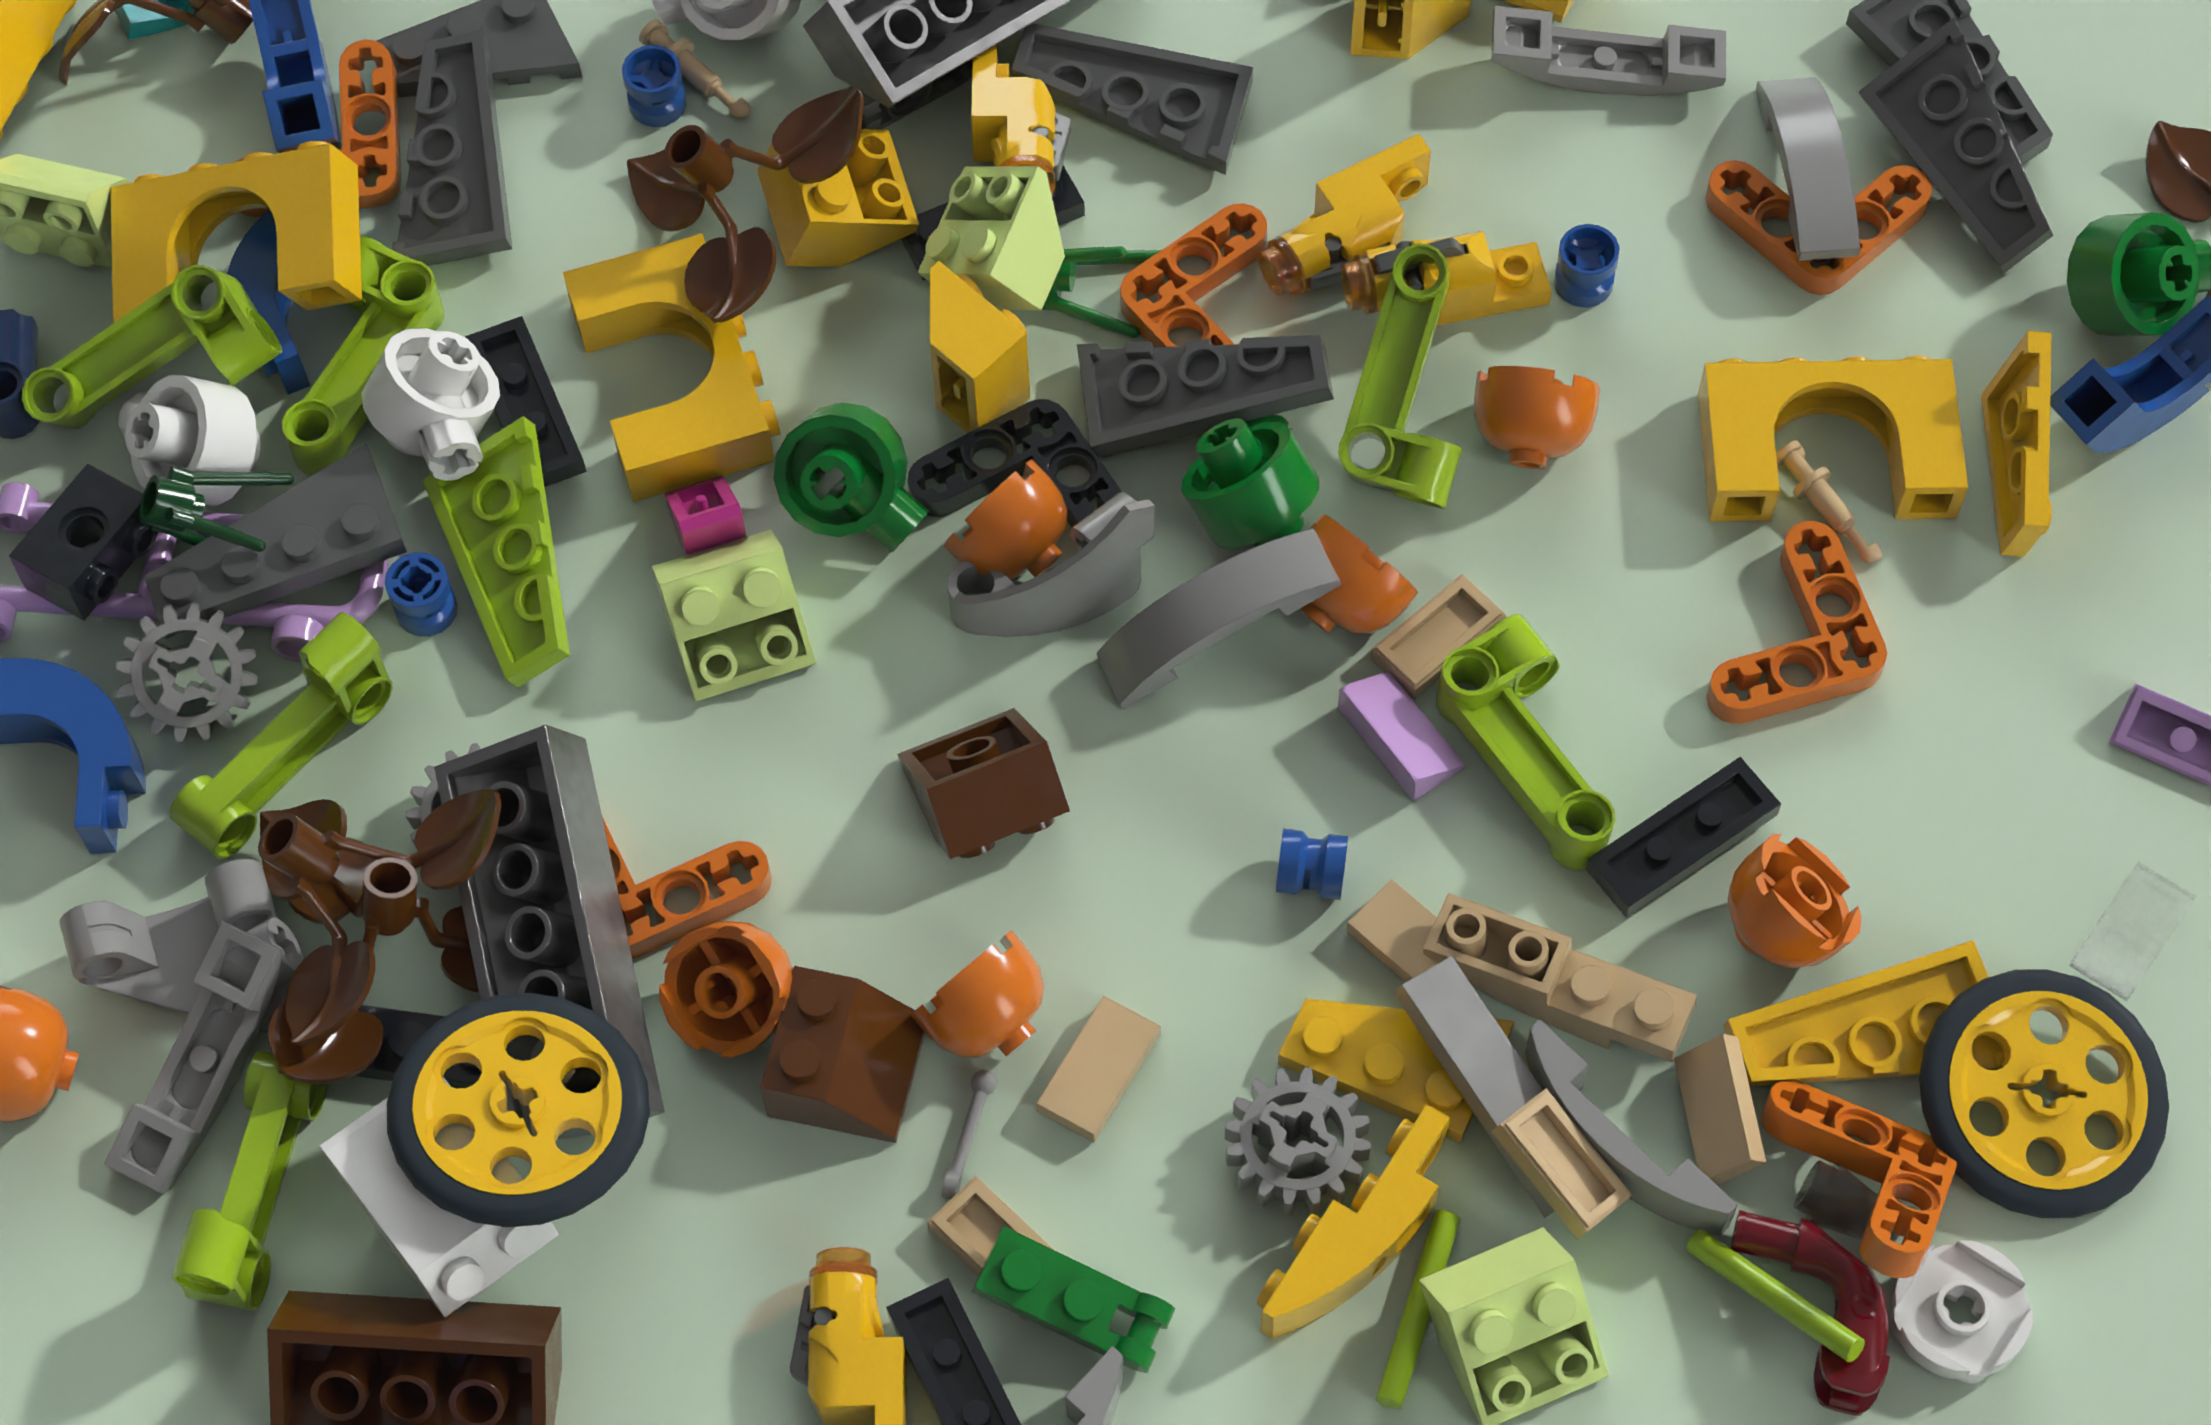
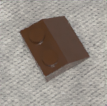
M1015 708L897 754L901 767L936 842L950 859L957 856L972 858L982 855L995 846V841L1017 832L1020 834H1032L1042 831L1053 824L1054 817L1070 811L1047 741Z
M794 966L787 1006L784 1011L781 1010L760 1085L767 1117L896 1143L925 1032L911 1017L915 1010L858 978Z

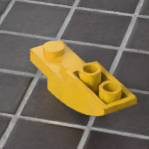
M1426 1104L1415 1123L1405 1118L1396 1129L1386 1148L1385 1153L1391 1156L1392 1159L1382 1175L1378 1177L1373 1173H1369L1359 1187L1351 1204V1208L1357 1211V1213L1333 1199L1322 1218L1313 1213L1308 1217L1292 1246V1249L1299 1254L1286 1273L1279 1269L1272 1273L1257 1299L1256 1304L1263 1308L1260 1328L1262 1334L1274 1339L1304 1327L1333 1311L1371 1283L1414 1239L1435 1209L1439 1185L1423 1176L1446 1141L1450 1117Z

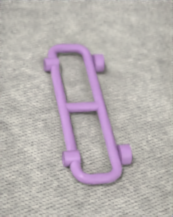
M19 482L6 483L3 485L0 494V528L12 533H26L31 530L32 526L39 521L53 503L38 502V491L27 484ZM203 512L202 518L229 526L245 515ZM194 530L205 537H210V535ZM158 532L155 543L146 556L138 594L114 592L106 602L98 604L89 616L142 619L144 616H148L152 620H158L144 576L172 560L177 538ZM388 559L362 568L355 597L349 603L342 606L267 602L223 618L222 624L274 627L270 643L273 652L285 659L301 662L298 652L339 612L350 615L361 624L377 610L383 595L385 576L389 564ZM0 585V642H4L11 637L17 614L16 611L72 615L24 587Z

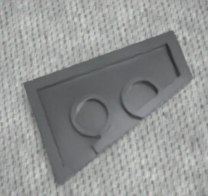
M480 0L376 40L386 47L394 62L397 72L399 98L417 95L425 41L482 30L488 39L493 80L507 78L508 85L530 83V76L560 73L561 79L582 77L580 64L547 0Z

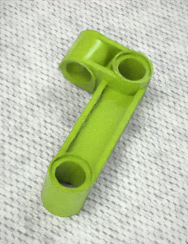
M360 236L362 300L346 303V305L364 314L304 399L293 404L285 412L282 419V431L294 461L302 472L310 476L348 454L349 445L368 419L363 410L361 392L391 337L406 329L427 328L436 331L444 319V306L430 267L423 262L395 252L367 236ZM413 297H419V298H416V299H414V300L406 301V300H408V299H410V298H413ZM316 435H323L321 438L317 440L308 441L310 438Z
M1417 243L1402 250L1393 263V271L1346 427L1339 442L1338 454L1345 471L1352 479L1361 484L1390 491L1394 495L1420 504L1445 509L1463 448L1434 437L1417 433H1405L1443 303L1450 286L1449 269L1443 254L1429 244ZM1418 262H1428L1438 269V279L1429 289L1414 290L1404 282L1405 274L1409 267ZM1366 438L1376 439L1385 447V455L1382 462L1371 469H1361L1351 461V452L1355 444Z
M191 265L184 268L175 277L173 283L55 364L34 371L26 379L22 388V402L25 410L39 421L65 428H79L86 425L98 410L199 341L215 366L229 380L228 385L231 386L236 385L280 355L282 347L272 328L258 313L243 285L235 277L205 265ZM215 282L217 287L215 303L209 309L203 310L201 305L203 290L209 284ZM65 384L68 391V399L65 406L57 412L53 404L56 390Z
M339 612L298 652L305 669L303 674L308 687L213 779L208 775H201L191 780L181 789L172 802L169 811L170 819L218 859H226L234 855L248 842L258 822L256 814L350 721L355 725H363L377 716L388 702L393 690V682L389 679L380 656L381 648L373 636L350 615Z
M1510 615L1496 623L1486 633L1462 647L1454 649L1446 656L1442 665L1436 693V706L1442 717L1458 726L1549 841V849L1554 859L1562 866L1572 870H1586L1588 858L1606 847L1609 843L1615 824V810L1606 797L1591 789L1520 700L1543 688L1556 675L1560 664L1556 656L1522 615ZM1468 682L1479 689L1475 691L1465 690L1456 684ZM1583 825L1590 828L1595 834L1580 835L1575 833L1569 826Z
M260 1050L256 1052L247 1070L243 1092L245 1108L252 1110L221 1211L219 1213L215 1209L207 1208L192 1211L172 1275V1279L182 1287L185 1296L189 1299L256 1311L263 1302L268 1288L271 1273V1255L269 1251L264 1249L263 1245L301 1121H314L317 1119L323 1107L328 1084H306L287 1079L283 1074L278 1073L271 1052Z

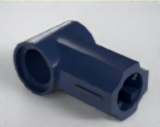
M14 309L0 310V437L5 439L23 437L33 431L39 423V420L33 418L25 410L22 402V388L25 381L36 371L38 326L33 316L22 315Z

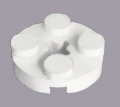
M1957 1241L1955 1245H1941L1934 1248L1935 1245H1932L1928 1248L1916 1274L1908 1278H1898L1891 1295L1890 1331L1893 1337L1902 1344L1908 1355L1923 1368L1941 1377L1957 1379L1967 1384H1975L1983 1381L1988 1375L2007 1367L2025 1345L2033 1324L2032 1306L2029 1309V1298L2023 1289L2026 1283L2019 1269L2006 1256L1990 1246L1975 1241ZM1962 1295L1969 1297L1975 1302L1971 1313L1979 1321L1975 1324L1964 1321L1961 1325L1953 1322L1949 1318L1950 1311L1943 1306L1944 1299L1947 1298L1950 1301L1957 1302Z

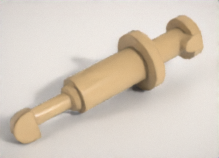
M654 19L646 24L639 35V41L645 46H663L674 52L680 62L682 75L706 97H717L729 108V113L733 116L740 118L751 113L749 104L742 97L735 101L722 89V80L692 54L694 44L690 40L681 38L676 42L668 36L669 31L666 26L658 19Z
M1794 440L1781 448L1776 453L1777 465L1785 464L1799 481L1793 490L1796 498L1803 499L1807 497L1835 533L1846 534L1860 552L1859 556L1866 563L1880 561L1882 559L1880 547L1876 542L1871 545L1866 543L1854 528V515L1826 482L1831 475L1826 467H1821L1814 471L1804 459L1806 454L1798 440Z

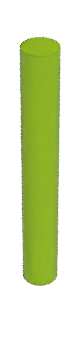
M1441 1209L1434 1212L1375 1399L1383 1406L1392 1409H1401L1430 1320V1313L1419 1279L1446 1268L1461 1220L1453 1212Z
M1703 1229L1697 1230L1690 1237L1686 1246L1688 1253L1849 1363L1853 1362L1861 1354L1865 1345V1340Z

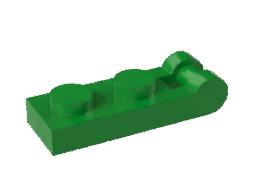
M1005 1226L999 1230L971 1291L1103 1356L1113 1346L1123 1355L1124 1366L1143 1373H1148L1156 1355V1352L1151 1347L1159 1329L1168 1328L1175 1312V1308L1163 1299L1131 1288ZM1116 1309L1134 1317L1127 1336H1121L1108 1329Z

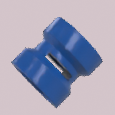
M647 45L633 50L625 58L622 65V76L627 90L631 114L635 120L650 127H662L676 122L683 115L687 106L681 67L677 56L668 48L658 45Z
M1593 224L1578 225L1568 230L1560 240L1554 286L1557 294L1565 302L1573 306L1587 308L1599 305L1611 294L1620 247L1616 237L1609 230Z
M416 552L401 556L392 563L385 576V588L399 625L406 632L415 636L430 637L442 633L452 624L457 615L458 604L444 564L433 555Z
M1283 828L1276 892L1296 895L1302 889L1315 890L1321 898L1341 900L1348 836L1328 834L1323 839L1308 838L1304 831Z

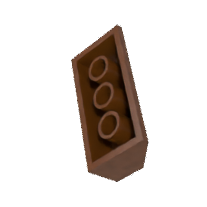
M289 1290L267 1328L270 1425L555 1424L562 1372L561 1307L468 1301L445 1318L430 1299Z

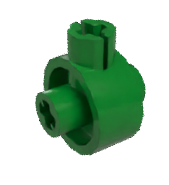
M2153 212L2106 215L2090 222L2077 236L2068 258L2067 286L2071 305L2081 322L2099 335L2115 337L2160 336L2166 333L2192 309L2198 293L2211 289V246L2206 240H2192L2185 226L2167 214Z
M841 402L818 408L786 435L776 453L773 480L780 503L794 521L816 534L840 538L867 530L893 553L929 512L903 488L906 480L908 460L902 438L885 417L866 406Z
M1270 415L1246 422L1241 418L1226 420L1208 430L1196 444V451L1200 457L1190 465L1181 483V492L1211 541L1218 547L1234 549L1251 544L1257 547L1298 533L1304 525V518L1301 514L1312 504L1319 491V477L1297 442L1293 429L1288 428L1289 422L1282 416Z

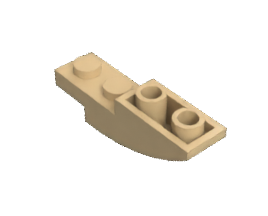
M1450 893L1447 894L1423 947V954L1436 963H1440L1452 956L1471 985L1537 1020L1540 1019L1548 1025L1606 1049L1610 1048L1614 1040L1673 1062L1696 1007L1697 994L1573 950L1572 938Z

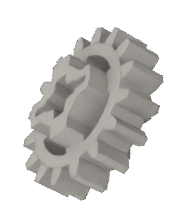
M192 603L187 616L178 618L175 609L170 604L163 608V623L157 625L148 616H144L139 621L142 630L146 634L143 639L130 635L125 637L123 644L130 651L134 652L133 659L117 660L115 669L131 674V681L121 685L117 689L119 696L135 695L138 702L129 713L133 719L141 717L147 712L154 717L150 733L156 735L163 729L165 724L174 726L175 741L183 742L187 729L196 727L201 738L207 740L211 736V722L217 720L227 729L234 725L232 715L228 711L232 705L237 708L248 709L251 701L239 691L241 686L257 684L258 675L243 671V664L253 660L256 654L254 649L238 650L236 643L244 634L241 626L233 628L227 633L220 628L224 612L218 610L211 616L209 621L200 619L199 604ZM175 631H197L191 643L174 648L156 642L163 636ZM217 642L228 656L231 666V681L215 671L211 653ZM190 656L200 661L197 672L205 678V682L199 683L191 680L186 688H183L174 683L177 672L169 666L172 661L183 664ZM144 664L148 665V668L156 671L159 675L163 692L157 702L146 687L143 675ZM204 697L212 702H217L213 707L200 713H178L186 701Z
M1304 1067L1299 1081L1290 1082L1283 1068L1276 1069L1275 1086L1268 1088L1265 1083L1256 1078L1251 1082L1253 1102L1240 1097H1236L1234 1100L1233 1114L1238 1120L1226 1122L1225 1140L1235 1144L1226 1148L1227 1166H1243L1237 1173V1186L1240 1190L1251 1187L1255 1183L1259 1186L1257 1204L1261 1207L1268 1204L1275 1196L1282 1199L1284 1215H1291L1296 1201H1305L1311 1214L1319 1213L1321 1196L1327 1194L1331 1200L1334 1199L1341 1203L1344 1201L1345 1188L1342 1181L1344 1180L1355 1185H1359L1361 1182L1363 1168L1358 1162L1369 1160L1371 1148L1370 1142L1361 1139V1137L1368 1134L1369 1118L1362 1115L1352 1116L1357 1109L1358 1096L1353 1092L1338 1098L1335 1095L1338 1078L1333 1075L1319 1086L1313 1084L1311 1068ZM1329 1117L1340 1131L1343 1148L1337 1145L1338 1138L1327 1133L1326 1121ZM1300 1134L1309 1138V1142L1301 1140L1295 1148L1286 1144V1140L1294 1142ZM1253 1135L1258 1137V1144L1269 1151L1266 1165L1261 1162L1255 1152L1252 1142ZM1314 1175V1177H1311V1178L1298 1179V1178H1302V1177H1307V1176Z

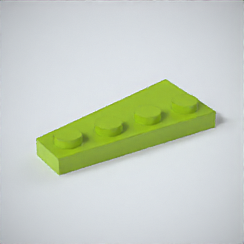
M524 416L479 444L483 458L481 462H478L479 467L473 473L465 475L460 479L449 481L436 479L433 473L422 479L505 679L517 687H520L570 656L536 427L534 423Z

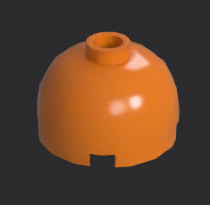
M1526 366L1489 367L1488 375L1481 370L1477 372L1474 416L1479 430L1494 448L1510 453L1509 464L1522 468L1544 469L1546 468L1547 458L1565 457L1580 447L1591 433L1598 410L1599 385L1590 379L1575 374L1573 375L1572 386L1565 385L1562 381L1554 378L1555 370Z
M1030 460L1025 464L1023 475L1026 477L1025 480L1015 471L968 515L965 521L970 527L962 534L965 537L963 541L954 533L947 539L944 547L960 563L967 560L976 566L979 574L984 576L988 574L987 570L1003 572L1012 581L1027 571L1034 577L1043 574L1063 554L1055 544L1067 525V508L1064 498L1052 479L1034 460Z
M1322 515L1311 526L1310 529L1313 528L1317 532L1342 585L1300 608V611L1328 634L1335 625L1354 634H1372L1388 627L1411 604L1410 602L1418 594L1417 589L1387 561L1385 563L1368 550L1370 547L1329 516Z
M1773 834L1749 854L1734 871L1727 900L1731 919L1735 927V934L1747 951L1754 955H1759L1764 960L1786 968L1815 966L1833 957L1860 933L1862 918L1860 909L1857 906L1849 912L1847 903L1841 894L1848 890L1850 886L1844 875L1826 855L1800 838L1795 837L1791 842L1785 844L1779 841L1781 834Z
M721 921L684 935L667 952L663 963H668L665 969V983L659 985V1001L668 1024L685 1044L696 1050L704 1047L714 1053H723L718 1057L732 1058L755 1050L765 1044L775 1034L781 1010L784 1011L787 1006L793 968L787 952L770 933L747 922Z
M1013 930L1005 934L1000 940V943L1007 951L1002 954L993 944L936 992V996L930 1001L937 1010L930 1014L922 1004L911 1014V1017L926 1035L943 1050L959 1057L978 1058L998 1047L1005 1056H1008L1036 1032L1028 1020L1034 1016L1042 1004L1044 982L1039 965L1029 949Z
M0 986V1121L14 1122L28 1119L45 1109L55 1088L69 1091L79 1052L66 1049L68 1045V1026L61 1012L45 998L28 991Z

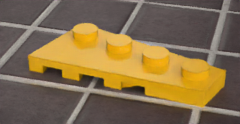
M1972 940L1730 1018L1723 1024L1727 1035L1739 1037L1749 1087L1772 1086L1781 1081L1818 1083L1919 1076L1924 1045L1937 1018L1960 993L1989 976L1976 944ZM1979 1036L1974 1039L1972 1055L1976 1063L1987 1070L2001 1069L2005 1060L2002 1046L1989 1036Z

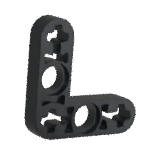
M1037 399L1027 402L921 457L910 468L907 481L909 494L929 511L926 516L942 517L990 494L1015 471L1021 477L1024 476L1025 464L1030 460H1034L1062 493L1067 508V522L1071 528L1094 512L1090 504L1093 499L1097 497V508H1099L1117 493L1122 492L1066 410L1058 403L1048 399ZM1039 423L1044 429L1052 427L1053 435L1045 438L1040 432L1032 433L1031 426ZM1011 435L1015 437L1016 445L1022 443V453H1017L1016 445ZM985 447H995L1006 455L1004 463L993 469L978 467L972 461V458L978 450ZM955 464H962L964 475L968 481H964L962 471L956 473ZM1080 465L1085 467L1091 476L1083 485L1068 487L1061 484L1057 480L1056 475L1065 466ZM934 478L939 484L946 483L947 490L938 494L933 487L926 489L925 481Z

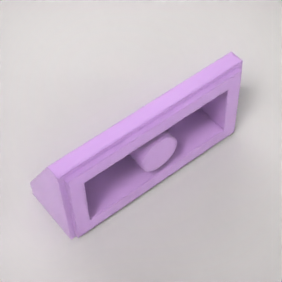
M1390 671L1349 683L1339 690L1338 709L1413 802L1465 769L1464 762Z
M2135 683L2109 743L2211 786V715Z

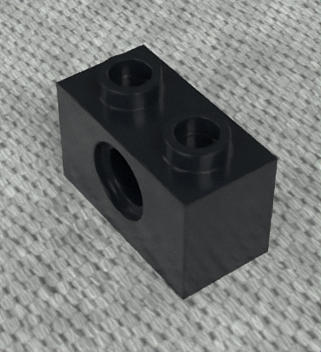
M87 463L9 554L24 588L85 621L98 604L106 602L113 595L119 579L133 562L147 554L155 543L158 532L150 530L149 525L141 523L139 519V509L143 493ZM97 542V543H95V544L92 545V546L86 547L87 545H89V544H91V543Z

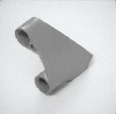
M1124 492L1117 493L1070 529V537L1078 553L1052 570L1022 584L1015 585L1003 572L987 570L988 574L986 576L979 574L976 566L967 560L957 564L950 572L947 581L952 620L964 632L975 635L1001 637L1032 636L1081 625L1112 611L1132 598L1139 589L1141 583V547L1154 538L1155 505L1149 499L1137 502ZM978 590L987 592L984 594L966 595L972 591Z
M237 859L215 867L205 877L208 897L166 912L144 917L111 902L93 901L70 909L60 918V928L72 973L80 983L188 1014L202 986L194 983L193 980L222 921L284 950L275 988L259 1030L268 1033V1026L275 1010L286 1000L288 985L295 969L304 960L301 948L294 934L277 917L262 864L252 859Z

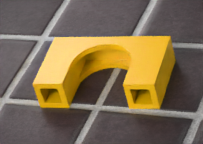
M309 141L300 144L297 150L277 154L254 152L245 155L243 161L223 165L200 163L189 167L188 172L168 176L145 174L135 178L134 183L111 187L113 323L173 283L175 277L184 268L197 265L203 245L219 224L238 212L253 208L270 209L275 220L279 292L307 311L361 301L362 278L358 165L331 143Z
M703 233L562 272L571 308L586 353L646 336L668 334L694 341L702 346L713 358L706 378L687 396L669 404L609 420L617 453L633 502L721 475H729L775 461L771 437L781 435L771 400L760 402L755 387L762 386L764 383L754 350L743 353L739 338L747 336L742 314L725 322L714 323L691 304L685 291V271L688 262L695 252L706 243Z
M1916 355L1902 360H1869L1865 357L1854 356L1840 361H1808L1804 358L1792 357L1779 362H1746L1742 359L1730 358L1718 363H1705L1697 396L1709 522L1772 520L1780 492L1774 436L1788 423L1814 414H1831L1848 418L1865 427L1877 438L1888 460L1895 519H1946L1958 517L1968 490V480L1952 359H1930L1926 356Z

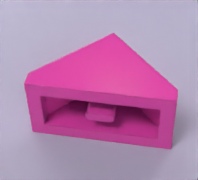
M723 475L664 493L685 556L747 537L739 502Z

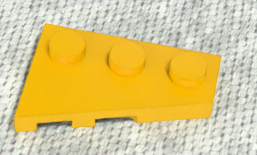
M2028 330L1981 394L2000 555L2024 557L2040 536L2048 531L2051 523L2049 454L2052 333Z
M1306 998L1278 1054L1279 1065L1299 1074L1302 1073L1304 1067L1311 1068L1313 1080L1322 1084L1333 1075L1338 1078L1336 1090L1345 1094L1354 1092L1359 1100L1403 1119L1406 1118L1415 1123L1425 1105L1428 1104L1450 1117L1446 1137L1460 1144L1474 1116V1112L1404 1009ZM1495 1019L1509 1039L1515 1021Z

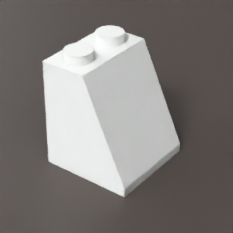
M443 1077V1078H442L443 1081H444L448 1086H450L449 1083L446 1081V1079ZM386 1098L325 1141L320 1147L377 1234L446 1318L559 1234L552 1222L532 1226L500 1227L475 1223L439 1208L414 1188L396 1162L387 1135L386 1103L388 1098ZM454 1123L446 1125L436 1135L435 1142L446 1150L462 1149L474 1138V1132L464 1124ZM507 1158L500 1160L493 1168L492 1175L502 1183L513 1184L523 1180Z

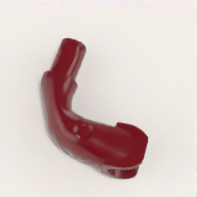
M1739 1210L1730 1248L1735 1252L1790 1264V1272L1807 1274L1826 1283L1832 1288L1834 1293V1319L1865 1340L1861 1354L1850 1363L1820 1343L1813 1373L1814 1389L1821 1406L1845 1414L1861 1416L1876 1401L1880 1388L1884 1384L1890 1356L1886 1355L1889 1317L1885 1291L1873 1270L1836 1242L1816 1223L1808 1219L1801 1218L1799 1224Z

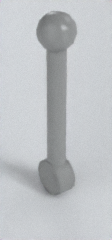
M980 1070L971 1079V1086L975 1092L950 1170L944 1179L941 1192L942 1197L951 1199L959 1192L962 1173L986 1097L993 1093L997 1087V1078L989 1070Z

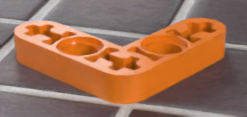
M363 39L353 42L346 47L340 56L339 62L342 149L338 150L358 165L359 209L375 208L388 204L395 199L401 186L397 72L390 52L383 44L375 40ZM369 60L375 61L377 66L372 71V87L375 93H365V85L359 71L364 69V62ZM378 111L385 115V125L376 134L362 135L354 129L356 120L365 112ZM378 167L381 176L377 177L376 186L366 187L363 178L368 176V168ZM253 208L241 211V213L252 217H262L270 209Z
M1737 160L1726 161L1716 166L1711 172L1705 199L1707 207L1718 219L1799 287L1809 293L1824 295L1831 294L1840 289L1923 218L1931 198L1932 185L1927 175L1916 167L1900 165L1886 170L1854 197L1857 220L1870 222L1877 228L1879 234L1872 239H1859V256L1830 258L1827 260L1833 263L1831 268L1822 265L1818 269L1811 266L1812 260H1798L1792 234L1785 237H1775L1768 234L1762 228V222L1769 218H1782L1789 222L1790 197L1755 167ZM1724 186L1731 191L1741 187L1745 190L1744 196L1737 191L1727 195L1723 192ZM1908 191L1914 195L1913 199L1907 196L1902 197L1892 206L1890 213L1886 210L1891 202L1893 192L1902 195ZM1749 207L1754 211L1752 215L1748 214ZM1817 259L1813 261L1821 263L1826 259Z
M1245 203L1229 205L1131 270L1123 278L1120 286L1121 312L1125 319L1131 325L1138 327L1140 335L1146 341H1151L1154 347H1179L1168 338L1169 334L1179 327L1194 328L1202 336L1201 339H1210L1213 345H1235L1195 302L1252 264L1264 253L1267 245V220L1262 211ZM1235 229L1239 233L1251 230V238L1246 239L1239 234L1230 239V230ZM1223 247H1224V257L1221 255V252H1220V249L1223 248ZM1196 255L1206 259L1211 266L1205 273L1192 276L1182 272L1177 265L1183 258ZM1164 274H1166V276H1167V278H1168V282H1166L1165 284H1164ZM1142 291L1145 295L1152 296L1158 292V301L1152 303L1149 299L1144 298L1137 302V293Z
M1803 521L1794 525L1786 534L1780 555L1782 570L1811 637L1730 659L1720 664L1712 674L1706 697L1709 708L1722 721L1732 724L1751 722L1863 691L1873 686L1880 678L1887 657L1885 642L1840 539L1834 530L1826 524L1817 521ZM1802 544H1807L1812 552L1822 551L1818 563V570L1821 576L1814 580L1816 567L1811 556L1804 553L1798 555ZM1833 593L1840 595L1849 604L1850 611L1842 617L1827 616L1817 607L1816 599L1823 594ZM1852 630L1850 644L1857 657L1868 656L1865 668H1859L1854 660L1844 661L1848 649V641L1845 634ZM1788 663L1803 664L1812 672L1814 681L1806 687L1797 688L1790 686L1781 678L1779 669ZM1762 672H1765L1766 683L1759 685ZM1728 682H1735L1739 690L1749 689L1746 701H1739L1735 693L1725 694Z
M603 819L612 866L615 869L614 875L623 917L628 924H631L633 933L628 937L632 959L756 904L765 897L770 889L772 877L767 856L759 846L747 841L727 843L635 885ZM742 863L746 870H750L752 878L750 882L742 885L736 877H732L731 867ZM708 875H712L714 885L718 887L720 897L711 900L708 884L704 879ZM689 887L698 892L700 895L699 903L689 913L673 914L664 907L665 898L676 888ZM651 901L656 918L660 922V924L652 927L649 915L646 914L644 904Z
M1781 1081L1776 1083L1771 1088L1761 1112L1760 1121L1764 1129L1772 1137L1785 1144L1881 1183L1860 1242L1859 1252L1863 1260L1872 1269L1883 1275L1893 1278H1908L1915 1275L1930 1246L1957 1167V1161L1936 1147L1932 1137L1928 1134L1810 1085L1797 1081ZM1846 1134L1859 1137L1870 1145L1857 1142ZM1897 1199L1908 1201L1914 1204L1915 1206L1919 1207L1921 1210L1909 1208L1904 1204L1900 1203ZM1891 1232L1904 1237L1901 1244L1890 1240Z

